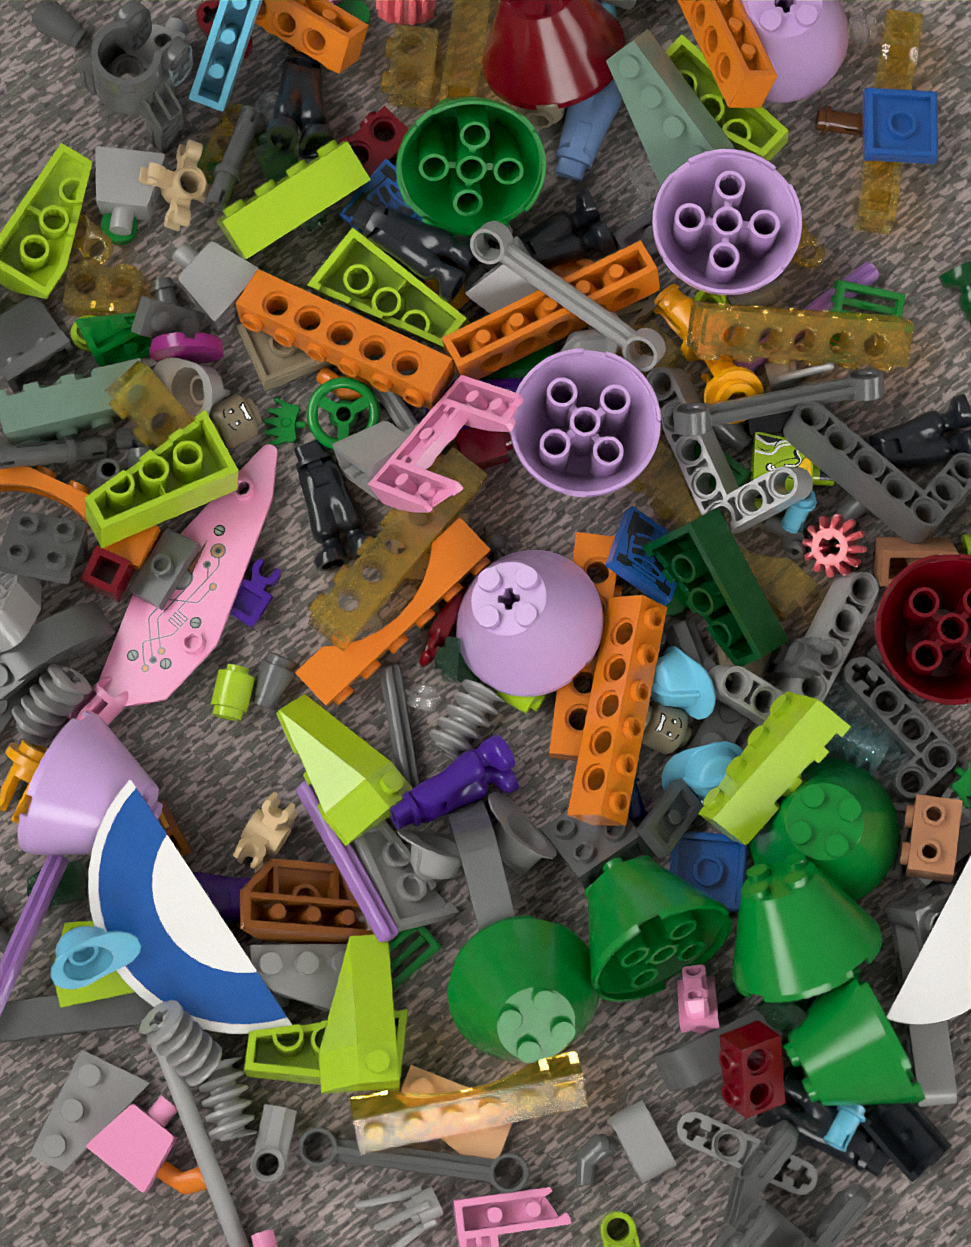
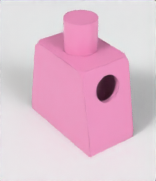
M160 1095L148 1112L139 1105L132 1103L96 1135L86 1147L142 1193H147L178 1139L175 1134L165 1127L176 1114L177 1108L163 1095Z

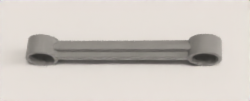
M497 221L487 222L472 235L470 248L476 259L484 264H495L497 262L504 264L622 347L623 358L634 365L640 372L651 370L665 355L666 345L658 332L649 328H642L636 331L513 245V236L504 224ZM483 233L493 235L498 240L501 249H494L492 247L488 249L483 241ZM635 340L647 343L654 355H639L635 349Z

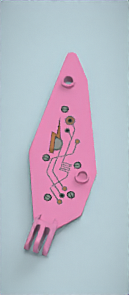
M271 444L264 445L239 471L238 489L211 501L180 533V535L198 543L201 548L164 609L160 610L132 595L99 681L91 688V692L84 696V700L79 705H75V710L69 716H66L69 720L74 718L80 721L85 718L83 716L84 711H91L99 715L109 725L125 707L166 701L216 648L273 501L278 451L275 446ZM249 487V491L246 494L240 495V491L243 488Z

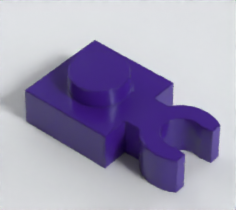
M261 558L253 564V577L249 582L243 578L229 614L252 629L255 628L273 599V596L265 590L267 587L277 584L281 577V571L278 568L274 570L270 577L261 576L260 570L265 564Z

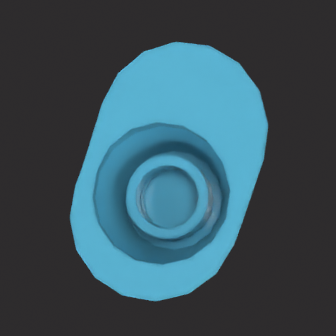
M676 646L668 647L664 655L658 657L651 691L652 699L664 706L679 707L696 719L707 718L713 712L715 706V690L710 676L698 662L686 655L681 649Z
M722 741L677 753L665 764L661 774L662 787L665 791L671 781L682 778L703 805L706 795L713 788L718 787L726 776L725 771L729 763L734 758L740 756L744 750L737 744Z
M96 926L74 928L63 935L57 943L55 950L56 961L51 967V978L54 984L62 989L85 987L134 961L140 952V942L137 937L126 932H106L103 928Z

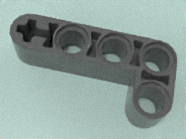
M862 656L850 660L841 672V685L855 702L911 759L892 778L891 789L894 796L900 801L906 803L914 802L917 794L924 795L953 768L957 760L956 750L948 739L872 660ZM864 670L867 674L864 677V681L854 682L852 680L854 671ZM876 682L879 687L875 688L871 695L867 697L865 693ZM879 695L890 697L894 703L893 711H881L876 705V697ZM906 722L917 725L920 730L919 739L911 740L905 737L902 732V725ZM930 750H939L945 755L946 764L944 767L938 768L930 763L928 758ZM903 775H912L918 780V792L909 793L903 789L901 785Z
M798 1000L780 1003L764 1002L719 1025V1028L711 1029L692 1040L674 1045L654 1055L653 1058L669 1092L686 1089L722 1072L719 1062V1052L721 1051L719 1035L759 1020L781 1035L782 1041L787 1038V1035L804 1015V1012Z

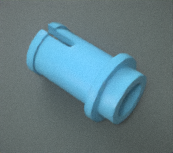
M813 490L805 499L786 509L781 519V526L784 530L793 534L803 531L809 512L817 504Z
M861 1105L837 1106L836 1108L839 1112L827 1135L824 1136L823 1141L837 1150L846 1152L847 1146L859 1123H864L866 1120L863 1116L866 1109Z

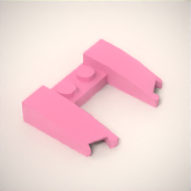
M460 375L367 485L385 505L409 512L432 511L433 507L451 495H456L463 489L459 482L426 470L434 463L435 458L457 436L458 431L463 425L487 431L511 432L516 423L514 420L516 410L523 404L524 399L518 393Z
M550 1187L452 1200L459 1247H499L498 1234L571 1224V1218L567 1212L560 1216L557 1215L545 1197L552 1192Z

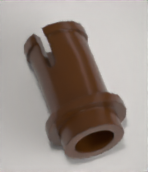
M826 106L825 109L819 108L816 115L815 130H821V133L824 135L829 131L859 137L863 115L862 113L855 114L831 110V106Z

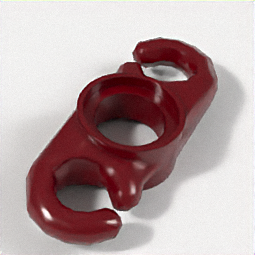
M462 584L464 588L441 608L428 633L429 639L419 659L421 667L428 666L435 659L443 644L445 645L451 635L449 632L455 628L460 604L468 587L466 584Z

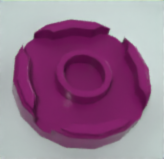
M181 332L168 333L154 337L151 340L149 355L151 359L157 362L164 358L176 357L198 364L210 363L223 357V341L219 337L207 333L198 332V334H195V338L185 337V333Z

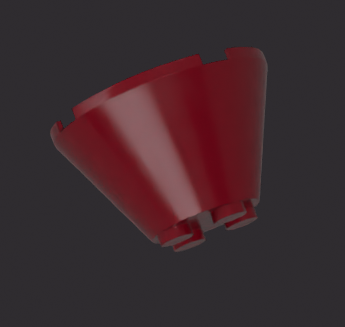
M500 0L484 48L482 67L488 86L503 101L529 110H537V105L557 104L558 109L589 99L604 89L614 79L606 60L624 47L626 41L618 20L597 0Z
M935 554L915 561L895 576L883 593L878 605L875 619V636L880 656L886 668L905 689L930 702L944 705L971 703V555Z

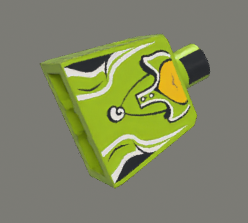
M755 432L752 439L750 482L778 467H801L809 472L813 485H834L832 478L792 446L785 437ZM791 475L787 477L785 483L788 492L794 488V480ZM760 492L756 494L754 500L757 508H761L763 502Z

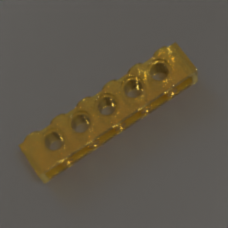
M692 301L686 346L695 351L697 357L706 360H719L720 355H732L733 360L749 363L755 362V357L768 358L770 363L789 365L790 359L803 360V364L808 366L823 365L825 362H838L837 366L846 369H859L860 364L872 365L873 369L891 372L894 371V366L908 367L914 323L902 316ZM735 325L736 331L734 336L730 340L724 341L723 335L725 330ZM770 328L771 334L768 340L759 343L760 333L764 329ZM805 330L804 341L795 346V336L800 331ZM836 333H840L838 344L830 348L829 341L831 337ZM874 335V344L871 348L864 350L865 341L868 337Z
M454 447L451 448L446 456L440 452L435 458L434 463L427 470L459 482L463 489L456 495H451L433 507L432 511L421 512L429 520V523L424 526H417L411 522L409 515L414 512L397 511L395 508H392L380 523V526L384 529L375 539L369 536L361 544L356 552L360 556L352 567L345 564L332 580L336 584L328 595L321 592L308 608L312 612L308 624L342 652L347 649L431 549L432 543L452 524L484 486L488 474ZM390 540H398L404 544L405 551L400 554H393L388 551L385 544ZM366 568H375L381 573L382 579L377 582H369L362 576V571ZM342 596H351L356 599L358 607L352 611H347L339 606L337 600Z

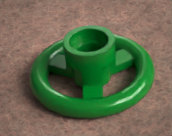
M349 377L330 379L321 384L309 399L306 412L309 429L322 445L333 449L332 444L349 437V428L355 425L358 419V412L369 407V421L365 429L380 423L379 402L373 391L359 380ZM347 388L358 392L362 397L353 403L347 400L333 402L325 397V395L335 389ZM318 407L329 412L330 423L338 429V439L330 437L321 428L318 421ZM347 408L351 414L349 420L340 421L336 416L338 409Z

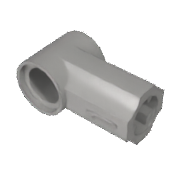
M264 1105L254 1154L250 1160L252 1174L259 1181L273 1184L284 1177L298 1111L275 1105ZM266 1155H274L279 1161L277 1172L271 1176L262 1175L258 1169L260 1159Z

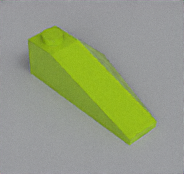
M63 143L59 145L0 233V284L15 293L47 299L67 269L93 161Z
M306 694L284 706L276 713L292 751L300 756L306 772L303 776L307 785L313 786L319 799L317 807L322 818L345 846L391 816L390 807L401 802L402 795L406 791L413 789L390 760Z
M375 934L349 936L319 1051L321 1094L399 1088L389 942H379Z

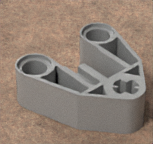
M0 572V592L2 594L0 596V653L15 647L27 636L41 610L42 586L36 578Z

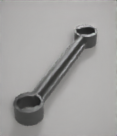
M872 368L857 369L848 372L844 378L712 404L702 402L680 404L673 408L674 432L685 436L700 435L711 431L712 426L792 411L796 409L799 403L805 401H816L822 405L847 399L855 401L879 399L884 396L883 371Z
M324 1127L312 1128L302 1135L298 1146L299 1154L303 1161L314 1167L326 1166L333 1161L420 1172L491 1182L496 1189L504 1193H513L522 1189L530 1177L527 1161L515 1153L502 1154L496 1159L388 1145L338 1138L332 1130ZM325 1134L331 1140L332 1151L327 1157L316 1162L308 1156L306 1145H309L315 1136ZM513 1159L521 1165L523 1174L517 1183L509 1184L507 1188L497 1181L495 1171H499L503 1163Z

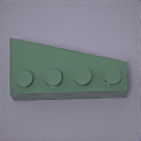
M646 29L606 60L661 186L666 178L688 162L689 158L711 150L735 148L649 29Z
M138 358L94 368L90 372L91 377L84 378L82 374L74 373L60 376L53 386L39 385L38 382L25 384L22 387L23 391L14 395L7 396L5 389L0 390V422L6 438L11 445L47 442L54 439L60 440L62 436H72V439L79 436L78 432L93 428V431H102L114 426V421L128 417L129 420H138L150 414L149 410L155 409L156 404L141 359Z

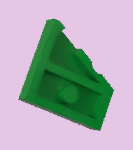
M136 312L79 318L75 321L98 367L138 358L142 359L149 355V348L153 338L131 332Z

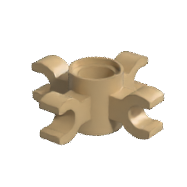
M190 139L187 141V146L183 144L178 146L176 171L167 170L164 166L151 162L148 168H140L138 182L142 184L160 187L163 198L170 203L164 227L175 231L180 230V225L188 227L191 218L189 209L191 200H198L205 205L204 201L212 184H207L204 173L197 167L202 154L203 144ZM180 179L185 183L187 191L182 188Z
M276 792L271 793L263 803L262 810L258 809L250 818L241 834L242 839L233 853V856L237 858L240 864L247 857L254 858L250 867L255 869V873L270 859V856L274 858L280 851L298 815L295 804L292 802L285 810L278 808L281 800L277 798L278 794Z

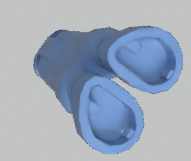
M614 79L604 89L589 99L567 107L558 151L555 155L559 159L555 170L556 175L582 182L586 169H591L608 128L622 104V96Z

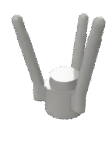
M838 321L820 329L787 350L772 355L773 362L765 364L772 392L834 380L830 378L800 381V378L833 370V363L797 370L795 361L787 362L786 359L839 328L840 323Z
M418 1185L407 1191L373 1197L355 1203V1208L361 1209L411 1199L405 1202L406 1210L374 1226L376 1231H381L410 1217L414 1224L421 1221L419 1225L390 1247H405L425 1230L438 1225L435 1219L444 1215L432 1186L422 1190L421 1186Z

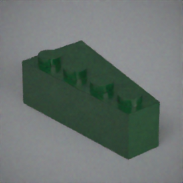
M718 507L642 546L649 557L655 555L665 569L662 571V574L669 583L676 582L689 599L685 603L693 613L697 612L705 618L709 624L707 631L735 666L742 667L756 661L789 641Z

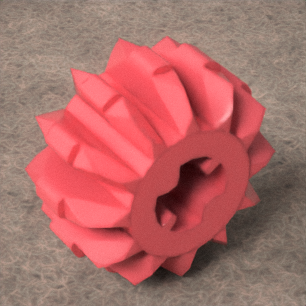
M376 0V9H378V17L389 24L397 23L399 26L409 24L412 26L415 23L423 24L427 20L434 18L436 0Z
M834 514L831 520L827 516L819 517V526L809 525L807 530L813 538L803 539L802 544L806 547H811L812 552L804 555V559L806 561L817 560L813 566V571L821 572L825 568L827 577L832 578L836 576L837 572L842 576L848 575L851 569L850 565L859 567L862 564L856 553H865L867 547L858 545L857 540L862 539L865 533L864 531L852 532L856 525L854 519L844 523L842 514ZM837 539L840 544L836 545V547H840L839 552H831L830 547H833V545L829 544L830 540Z

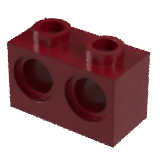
M383 106L377 113L372 111L367 114L361 121L360 129L351 137L346 135L338 142V144L348 142L356 156L362 155L368 159L362 166L368 176L371 177L385 159L396 166L400 144L409 129L389 109ZM382 131H389L394 135L387 142H382L375 138Z
M759 1020L719 1035L721 1048L719 1062L723 1073L721 1093L727 1106L748 1119L785 1104L781 1035Z

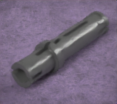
M242 106L240 116L222 161L215 166L213 171L215 178L204 203L208 208H211L212 204L216 203L213 208L214 211L223 212L228 207L227 205L235 185L240 184L242 180V167L259 124L264 117L259 109L255 115H252L255 107Z
M103 435L72 439V436H62L60 440L3 445L0 446V470L50 463H64L67 466L74 465L76 461L105 459L107 455L102 452H107L106 440Z

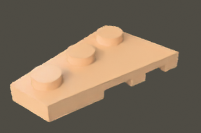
M412 1065L409 1068L397 1099L400 1105L459 1154L492 1159L500 1156L518 1109L515 1105Z

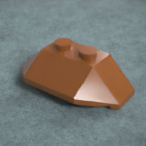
M271 858L240 890L241 929L259 940L301 944H348L349 936L374 935L336 864Z

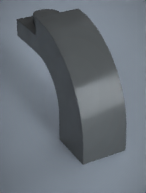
M96 602L70 607L38 622L31 627L27 636L19 644L0 653V701L7 700L33 678L48 669L52 663L57 664L73 656L89 654L115 634V631Z

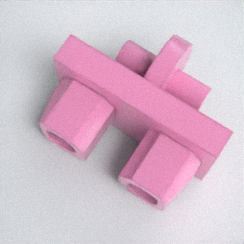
M705 965L683 967V980H677L681 1033L693 1031L703 1034L711 1029L719 1028L715 976H706Z

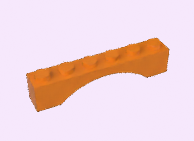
M37 465L36 469L21 466L0 470V492L17 491L49 498L74 511L89 525L85 516V497L89 495L91 490L86 486L72 480L67 485L56 479L57 474L40 465ZM155 525L108 545L104 549L130 560L135 570L140 572L161 538L162 533L159 527Z
M459 517L432 543L430 562L424 580L413 600L396 619L380 631L364 639L343 645L321 647L295 673L326 706H330L333 702L337 706L341 705L354 692L351 685L362 676L367 680L382 666L378 660L388 650L394 654L409 640L405 634L412 627L417 625L421 629L436 615L433 608L442 599L448 603L464 588L460 582L470 573L476 577L491 563L487 558L492 553L491 549Z

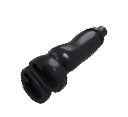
M291 47L289 48L288 56L283 62L279 93L273 110V120L266 127V141L276 152L290 155L297 145L299 128L301 137L298 154L303 159H314L319 157L316 151L334 140L335 137L332 130L326 126L327 114L323 96L321 64L307 54Z
M588 189L577 194L576 210L574 212H556L537 226L518 236L531 257L547 269L582 260L591 250L606 254L616 250L612 235L603 220L601 221L596 203ZM590 228L585 234H575L582 229Z
M364 199L351 221L352 225L363 231L365 238H369L370 241L402 262L417 276L424 280H437L439 296L449 304L458 295L465 280V272L457 267L446 264L440 260V257L446 256L467 272H470L478 261L471 251L470 240L458 242L450 231L426 224L394 208L387 207L386 209V204L383 202L376 205Z
M964 393L955 395L951 399L948 410L945 413L940 414L938 411H929L905 423L862 439L899 470L917 466L945 464L958 453L971 454V429L954 437H943V433L971 427L970 405Z
M318 440L296 447L294 452L299 463L295 467L298 471L300 485L308 510L312 536L323 547V550L314 559L317 571L334 570L350 563L339 538L340 532L345 534L349 551L355 561L369 557L383 547L381 538L375 533L364 532L365 517L351 495L333 459L332 453L326 452L324 445Z
M790 1063L783 1072L785 1097L800 1104L801 1110L797 1111L785 1102V1104L758 1114L755 1124L761 1128H769L782 1120H787L799 1131L797 1141L817 1148L837 1160L855 1167L860 1172L865 1169L878 1177L890 1157L860 1123L847 1146L846 1152L837 1150L828 1145L827 1142H824L823 1138L827 1135L839 1110L836 1108L837 1106H822L820 1100L812 1103L802 1084L804 1079L802 1067L794 1068L792 1063Z

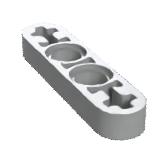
M698 1112L684 1114L676 1124V1134L680 1142L737 1169L741 1168L761 1142V1140ZM694 1118L700 1120L699 1127L711 1133L712 1125L719 1128L712 1138L710 1150L703 1147L707 1139L701 1136H695L693 1140L686 1138L688 1131L683 1129L685 1122L692 1123ZM724 1134H732L739 1141V1150L734 1156H724L718 1150V1140ZM791 1154L788 1157L789 1163L785 1167L793 1171H798L801 1166L806 1168L805 1176L810 1178L808 1185L801 1184L797 1189L793 1187L794 1179L785 1174H782L781 1182L775 1180L774 1177L777 1173L769 1183L792 1194H808L817 1184V1171L809 1162Z

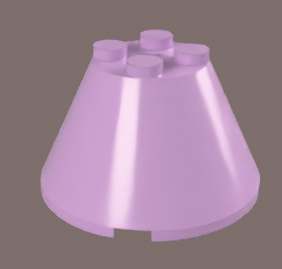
M741 0L778 75L764 102L785 103L797 101L816 93L829 83L844 61L849 42L848 21L839 0Z
M718 149L703 152L689 158L688 162L666 178L655 200L652 229L659 254L665 264L678 278L688 285L707 293L739 295L760 289L776 279L786 269L795 255L801 238L802 212L793 186L788 184L772 163L746 151Z
M584 348L556 353L531 369L515 392L520 394L524 401L516 410L514 416L516 423L510 432L514 450L524 468L537 481L556 492L575 497H596L615 492L636 479L647 467L656 451L660 436L661 414L655 392L645 376L634 365L613 353L584 350Z
M525 550L508 554L490 563L471 581L466 589L456 620V637L460 653L469 669L486 685L499 692L521 697L548 694L573 681L571 678L586 663L589 664L593 659L603 633L604 615L602 602L589 576L582 568L568 558L543 550Z
M84 711L83 716L85 718L80 721L72 718L63 727L47 749L31 780L26 793L33 797L28 815L21 813L18 823L19 846L29 854L91 855L97 832L107 810L130 779L157 820L162 812L163 804L157 801L159 789L155 782L103 719L91 711Z

